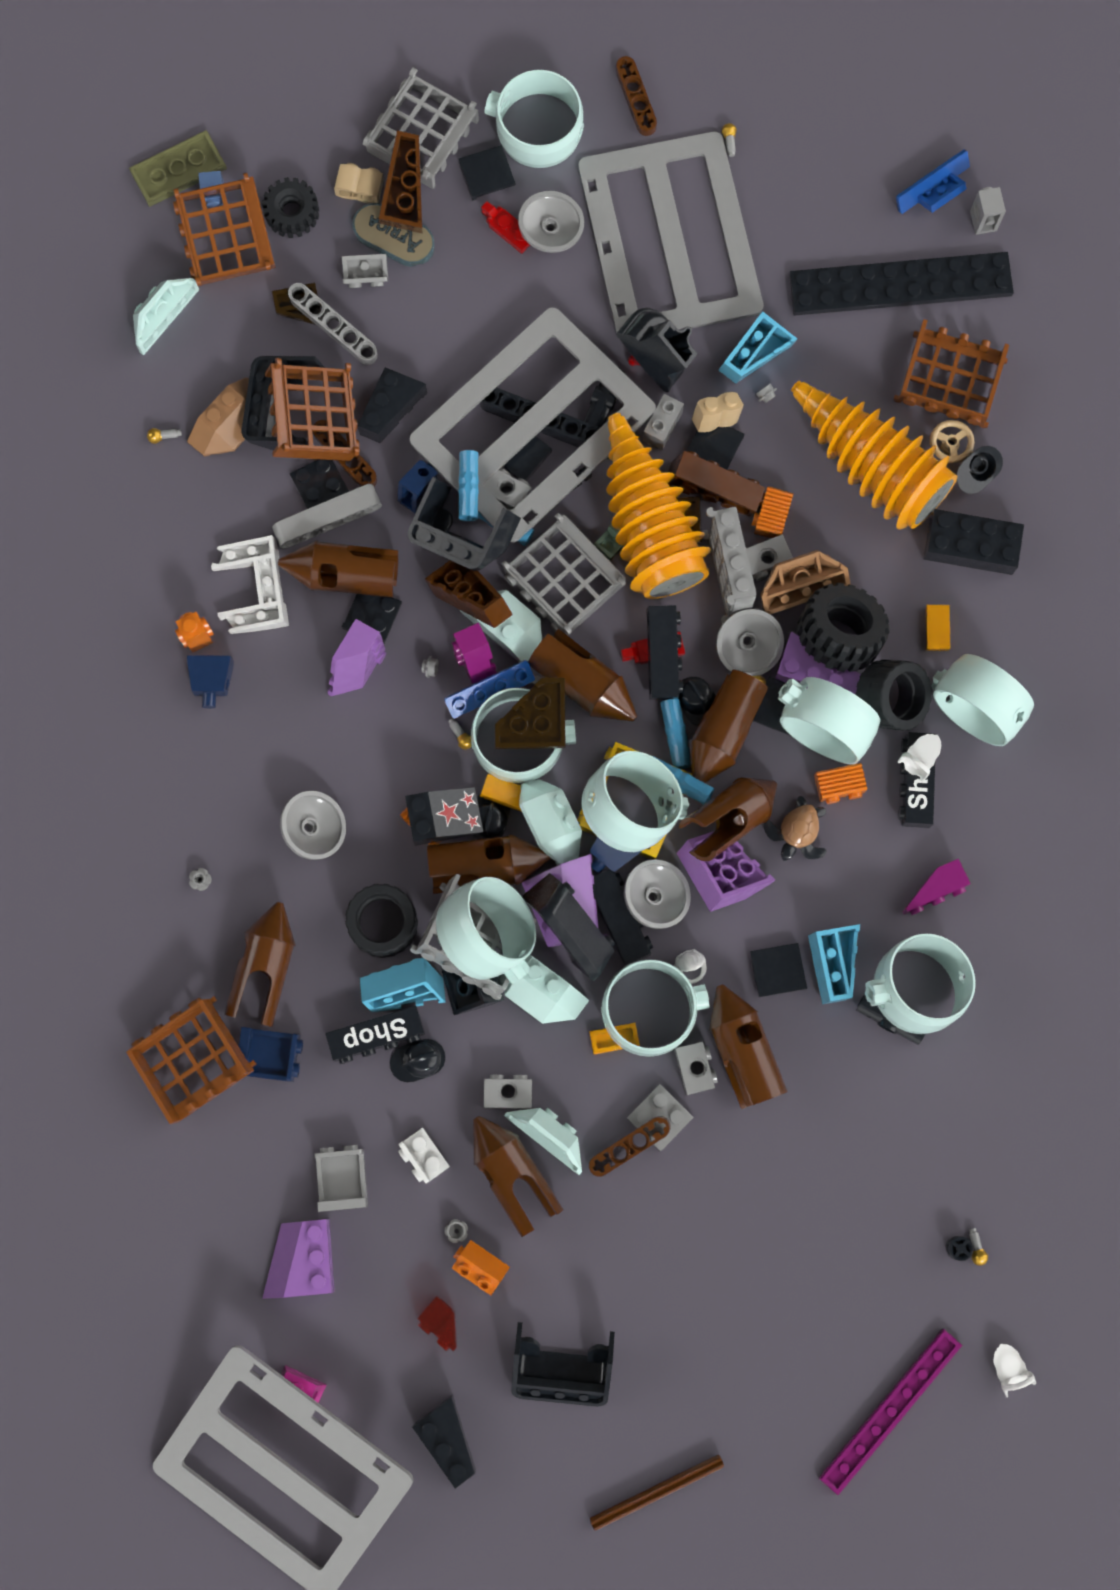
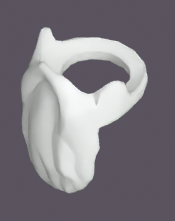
M926 734L919 737L909 747L908 751L901 755L898 763L903 762L905 770L912 775H920V780L924 781L930 775V768L934 765L936 758L940 754L941 740L939 736Z
M695 949L686 950L675 959L674 967L682 973L683 971H694L701 967V973L696 979H688L691 984L699 982L706 974V959L704 955Z
M1000 1344L994 1353L993 1362L1005 1396L1008 1397V1391L1021 1389L1030 1384L1036 1385L1034 1374L1026 1369V1365L1018 1351L1008 1344Z

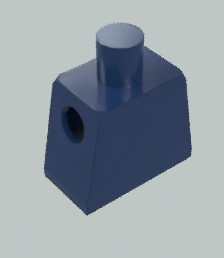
M419 460L399 481L397 501L416 514L432 477L438 479V471L429 463Z
M187 655L192 693L195 696H202V708H216V696H227L234 660L231 656Z
M597 837L590 849L591 854L595 856L591 867L599 873L606 866L615 872L641 851H620L607 845Z

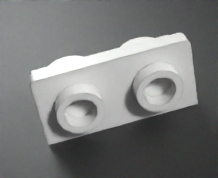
M423 1128L398 1144L401 1148L398 1153L405 1162L410 1161L414 1166L412 1173L419 1182L423 1180L427 1184L450 1167Z

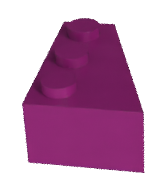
M479 623L453 634L454 642H452L454 657L459 667L464 666L472 685L497 673L496 666L491 661L493 656L489 643Z

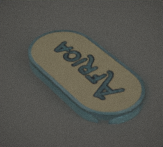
M379 203L364 205L355 213L352 223L353 231L362 244L381 254H387V257L410 267L424 264L432 257L435 250L434 237L426 226L422 225V234L380 224L379 214L382 204Z

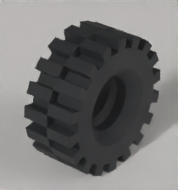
M289 177L284 178L285 182L283 183L277 180L275 181L276 186L270 185L268 187L269 193L265 191L263 195L265 200H262V206L269 227L271 226L272 231L275 233L278 231L282 237L285 236V233L288 234V238H293V234L301 237L303 231L309 233V226L311 225L314 228L316 225L315 219H319V205L313 188L311 186L307 187V183L303 180L299 183L298 178L294 177L293 181H289ZM288 203H297L300 209L296 214L286 215L283 212V207Z

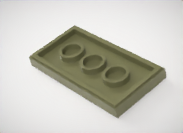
M207 130L129 168L149 207L175 195L173 189L178 188L179 192L198 184L199 173L222 172L227 169Z

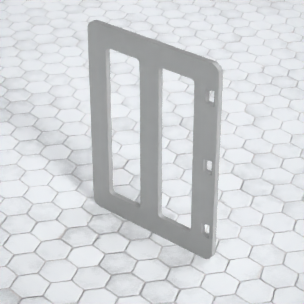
M714 131L583 157L579 161V173L616 333L631 314L638 309L607 175L642 168L645 171L677 306L673 310L659 313L663 314L679 330L687 326L692 329L756 316L762 312L763 300L723 137L720 133ZM699 156L705 158L738 294L736 297L707 303H700L698 300L666 164L669 162ZM595 181L597 191L590 193L588 182ZM609 243L611 253L604 255L602 244ZM624 305L626 315L619 317L616 306Z
M549 308L410 435L412 447L459 492V461L439 440L550 338H556L580 362L478 457V512L493 527L502 509L505 507L484 487V483L594 381H600L623 403L624 406L617 413H621V416H624L627 421L630 418L636 421L631 427L633 432L638 430L653 415L656 409L655 403L557 308ZM608 421L514 509L509 510L521 518L510 542L520 540L608 457L611 451ZM583 464L587 469L577 477L573 471ZM532 510L537 515L527 524L523 518Z
M241 1345L232 1347L153 1463V1470L159 1477L307 1590H337L413 1484V1476L408 1470ZM256 1365L267 1374L262 1378L252 1368ZM237 1381H242L379 1486L378 1491L361 1515H355L220 1412V1406ZM315 1411L328 1419L325 1424L313 1416ZM202 1433H207L342 1537V1542L325 1566H317L184 1463L185 1457ZM377 1457L390 1466L387 1471L375 1463Z

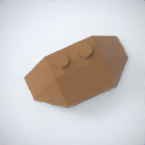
M247 377L229 384L198 417L187 442L204 457L233 452L245 440L241 430L249 382Z
M819 550L774 565L760 594L763 610L768 614H773L806 603L817 589L823 588L825 585L833 584L834 586L836 583H844V586H848L850 584L848 568Z

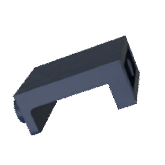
M241 1027L239 1048L249 1063L252 1060L256 1062V1065L252 1067L254 1071L247 1075V1077L294 1082V1077L298 1078L300 1063H297V1056L303 1050V1040H300L299 1034Z

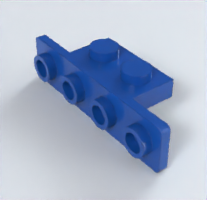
M963 149L896 196L898 212L903 214L919 203L933 213L967 189L966 182L960 179L958 175L970 167L968 151Z
M523 660L445 697L444 701L452 718L455 719L480 707L497 692L510 688H520L535 681V677L528 661Z

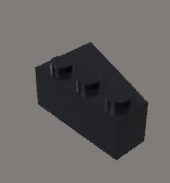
M385 367L359 421L358 430L360 435L381 443L399 424V421L407 413H410L413 406L427 395L426 384Z
M452 1395L417 1421L412 1428L456 1489L475 1474L476 1468L455 1399Z

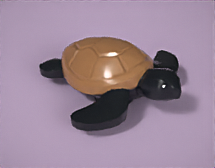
M799 796L796 800L797 808L784 817L781 829H778L770 820L764 823V831L770 840H784L786 842L781 849L783 861L790 860L795 855L797 848H800L801 853L807 859L822 858L827 852L825 848L811 845L819 832L818 818L826 814V808L817 807L815 809L812 805H807L806 799L802 796Z

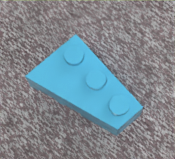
M762 311L719 368V371L734 383H738L789 349L796 342L797 338Z
M860 924L817 931L808 935L822 1004L845 1001L853 997L856 969L854 966L858 950L857 937L860 931Z
M416 958L410 962L394 965L389 969L373 972L360 978L361 1000L371 1012L401 1009V1004L415 1002L416 1006H423V1001L437 999L438 1003L446 1002L443 978L424 958Z

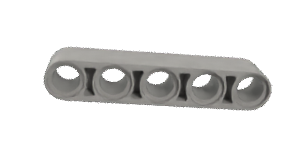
M294 283L290 286L288 295L294 307L362 364L371 365L376 362L378 354L373 342L304 284ZM298 291L305 293L304 298L300 300L294 299L293 295ZM317 305L322 308L319 314H312L310 312L313 306ZM331 320L339 322L338 327L334 329L329 328L327 324ZM353 334L356 336V340L353 343H347L344 341L345 336ZM367 348L373 351L372 356L368 358L361 355L362 351Z
M367 484L280 520L272 526L280 548H289L370 514L381 508L382 503L374 485Z

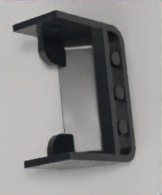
M259 356L253 360L241 430L244 439L251 444L274 451L278 445L277 437L272 436V428L276 424L275 416L270 415V407L274 403L273 395L268 394V387L272 382V377H265V372L271 363L275 364L276 358H281L282 365L325 368L315 356ZM287 378V384L302 385V379ZM292 434V443L294 445H308V441L304 437H295Z
M432 477L408 529V539L426 550L473 571L483 569L504 554L521 518L503 508L484 546L450 532L453 516L442 507L451 487Z
M549 873L521 897L538 912L574 959L572 964L593 982L602 974L613 955L615 943L607 934L603 936L572 895L575 891L567 881L562 883Z
M518 1322L511 1388L513 1396L525 1400L595 1407L603 1406L608 1402L615 1332L610 1331L608 1346L596 1344L589 1348L588 1356L540 1351V1344L534 1338L521 1337L523 1322Z

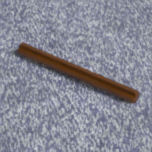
M715 1455L592 1516L590 1523L593 1529L597 1531L722 1469L724 1463L720 1455Z

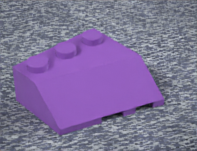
M355 619L332 657L330 672L333 675L329 680L331 687L328 690V695L335 696L364 687L377 663L380 665L386 656V652H384L386 649L379 631Z
M713 832L687 840L677 852L679 859L710 912L745 900L775 881L770 874L767 876L759 868L760 864L755 859L751 860L743 852V847L738 842L731 845L711 861H701L692 856L689 852Z
M592 854L560 864L522 882L524 890L527 892L549 873L562 883L567 881L575 891L572 895L598 928L596 899H594L593 894L594 875L591 872ZM533 909L547 947L562 945L538 912Z
M329 1219L281 1223L262 1299L335 1292Z

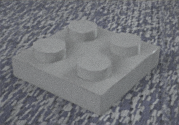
M661 1084L627 1117L636 1128L657 1116H663L669 1120L671 1124L669 1134L653 1144L660 1152L694 1118ZM656 1121V1127L651 1131L648 1130V1127L644 1128L650 1134L651 1140L655 1139L652 1135L657 1131L664 1133V1123L659 1124Z

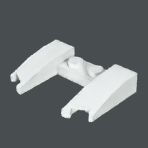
M270 535L218 546L217 550L223 552L220 563H212L211 569L213 571L254 566L259 605L217 613L220 620L227 619L233 627L228 630L229 633L255 632L289 626L278 567L279 551L277 540Z

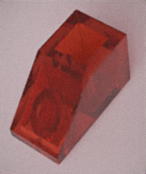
M437 1295L417 1318L420 1321L418 1326L428 1335L432 1332L439 1339L436 1342L445 1351H448L449 1348L454 1351L458 1346L456 1311Z

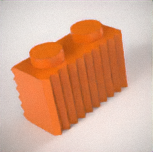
M767 487L766 493H763L759 503L762 506L760 513L755 512L752 526H756L755 534L768 538L782 535L794 493Z
M861 763L818 771L814 774L820 802L826 801V804L840 802V798L847 796L849 800L863 797L862 794L867 791Z

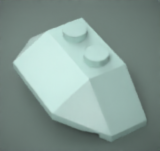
M186 278L162 281L157 287H153L149 292L148 298L136 307L133 314L135 341L142 355L149 350L199 291L196 280Z
M507 590L498 591V593L503 597L513 615L496 628L460 610L472 623H479L482 631L518 662L523 660L529 661L532 653L542 641L541 619Z
M540 779L522 783L520 785L519 806L539 848L551 859L555 860L557 865L579 858L582 829L563 790Z
M529 955L525 962L531 968V971L513 984L509 981L504 991L505 996L542 1024L575 1020L589 1000L571 984L536 958Z
M541 1108L511 1111L504 1115V1117L576 1174H581L578 1137L574 1135L577 1131L568 1123L561 1125L556 1121L558 1116L549 1108H546L545 1111Z

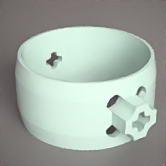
M547 70L524 72L508 82L501 93L495 91L489 93L486 101L485 114L496 117L497 134L503 148L511 158L520 164L533 168H547L557 165L574 152L581 139L584 128L582 102L575 87L566 78L555 72ZM534 94H546L565 102L573 110L577 121L573 129L561 140L547 145H532L512 136L502 122L503 117L511 105L519 99Z
M964 654L948 670L937 671L933 676L931 687L934 691V700L939 708L963 730L994 746H1005L1010 742L1028 720L1034 708V702L1030 694L1015 678L994 663L976 655ZM950 695V700L946 702V697Z
M806 677L800 683L794 679H789L778 693V700L785 704L780 717L782 727L801 744L831 760L844 764H856L867 752L877 734L880 717L876 711L852 692L832 682L815 677Z
M524 688L502 690L488 698L476 712L471 728L472 749L480 765L489 774L510 783H525L544 776L553 768L562 752V748H555L551 756L543 764L524 772L502 770L491 764L481 753L477 745V735L483 719L495 707L506 702L519 701L530 691ZM565 720L566 745L576 744L574 720Z
M638 751L621 752L606 760L590 777L582 794V810L591 830L604 843L624 852L643 851L658 843L675 826L678 819L683 820L687 816V809L689 807L688 798L682 795L681 788L672 772L658 759ZM606 776L624 778L642 789L654 805L658 818V828L644 827L626 818L616 808L608 794Z
M494 877L476 879L455 890L440 905L436 916L437 935L445 954L461 972L480 980L505 974L510 983L513 984L531 971L525 959L533 951L536 942L534 919L524 899L508 883ZM469 901L480 907L494 923L501 939L502 955L491 949L479 935L471 917Z
M918 934L900 941L883 956L875 971L874 979L865 984V995L867 1002H870L872 1006L878 1005L886 1019L899 1029L914 1034H928L946 1028L964 1014L974 996L975 974L968 957L955 943L935 934ZM903 951L924 953L934 958L944 967L951 978L955 992L954 1007L949 1017H927L915 1012L905 1004L895 988L892 977V965L896 953Z
M646 959L626 965L613 976L603 996L601 1013L608 1034L621 1048L639 1056H659L678 1047L693 1029L697 1011L709 1009L710 1005L705 984L692 987L688 978L673 965L660 960ZM641 969L658 970L670 975L681 985L688 998L690 1014L686 1030L679 1039L663 1047L644 1048L628 1042L617 1032L609 1016V994L616 982L630 972Z

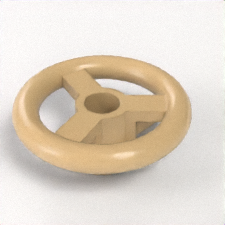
M943 421L933 429L930 435V446H937L934 454L940 460L950 455L948 463L961 462L973 451L974 435L971 429L960 421ZM946 427L961 429L956 435L951 434L948 436L940 432ZM967 436V448L962 454L958 455L959 442ZM937 439L940 440V441H942V443H941V450H942L944 453H942V452L940 451V449L938 448V446H937ZM948 441H953L955 445H950Z

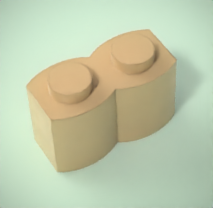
M354 163L340 164L334 187L335 195L364 203L378 204L384 181L383 173L372 167L361 169Z
M736 392L723 393L718 397H706L697 402L692 421L698 432H709L717 427H729L738 422L744 404Z

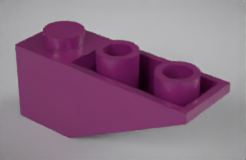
M959 858L935 869L902 911L903 914L910 912L913 916L924 911L923 906L929 903L935 906L946 901L944 897L949 894L956 897L966 892L965 887L971 883Z

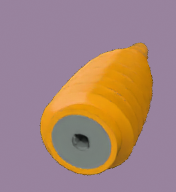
M797 381L792 387L791 392H793L794 398L803 407L804 413H807L812 420L811 427L818 428L820 431L818 443L829 444L827 458L834 459L839 457L837 463V471L839 473L850 470L848 476L849 485L862 482L859 491L861 497L874 494L871 503L873 508L886 506L884 519L888 520L898 516L897 529L901 530L908 526L911 529L918 527L933 513L934 509L938 508L953 488L958 476L947 468L950 456L941 460L934 458L937 446L935 445L927 450L921 448L923 435L914 440L907 438L909 426L897 431L893 428L895 417L883 422L878 419L880 408L871 414L863 411L865 401L855 407L847 403L848 396L840 400L831 396V392L827 394L806 382Z
M621 413L612 414L608 417L609 421L607 424L610 435L609 441L611 442V451L608 457L612 460L613 464L608 468L607 476L613 480L607 486L606 491L608 495L613 496L608 505L609 510L616 514L612 519V526L620 530L615 539L619 545L624 546L620 552V557L624 561L629 562L625 568V573L630 577H635L630 584V588L632 591L643 593L647 599H659L678 594L696 586L708 577L709 569L704 561V557L711 552V548L698 546L697 543L705 534L700 531H692L691 527L697 523L698 518L695 516H685L684 512L690 508L691 503L687 501L678 502L677 497L683 492V488L670 487L668 483L674 478V474L670 472L662 473L659 470L664 460H653L649 455L652 448H644L638 439L639 436L635 435L625 417L621 416Z

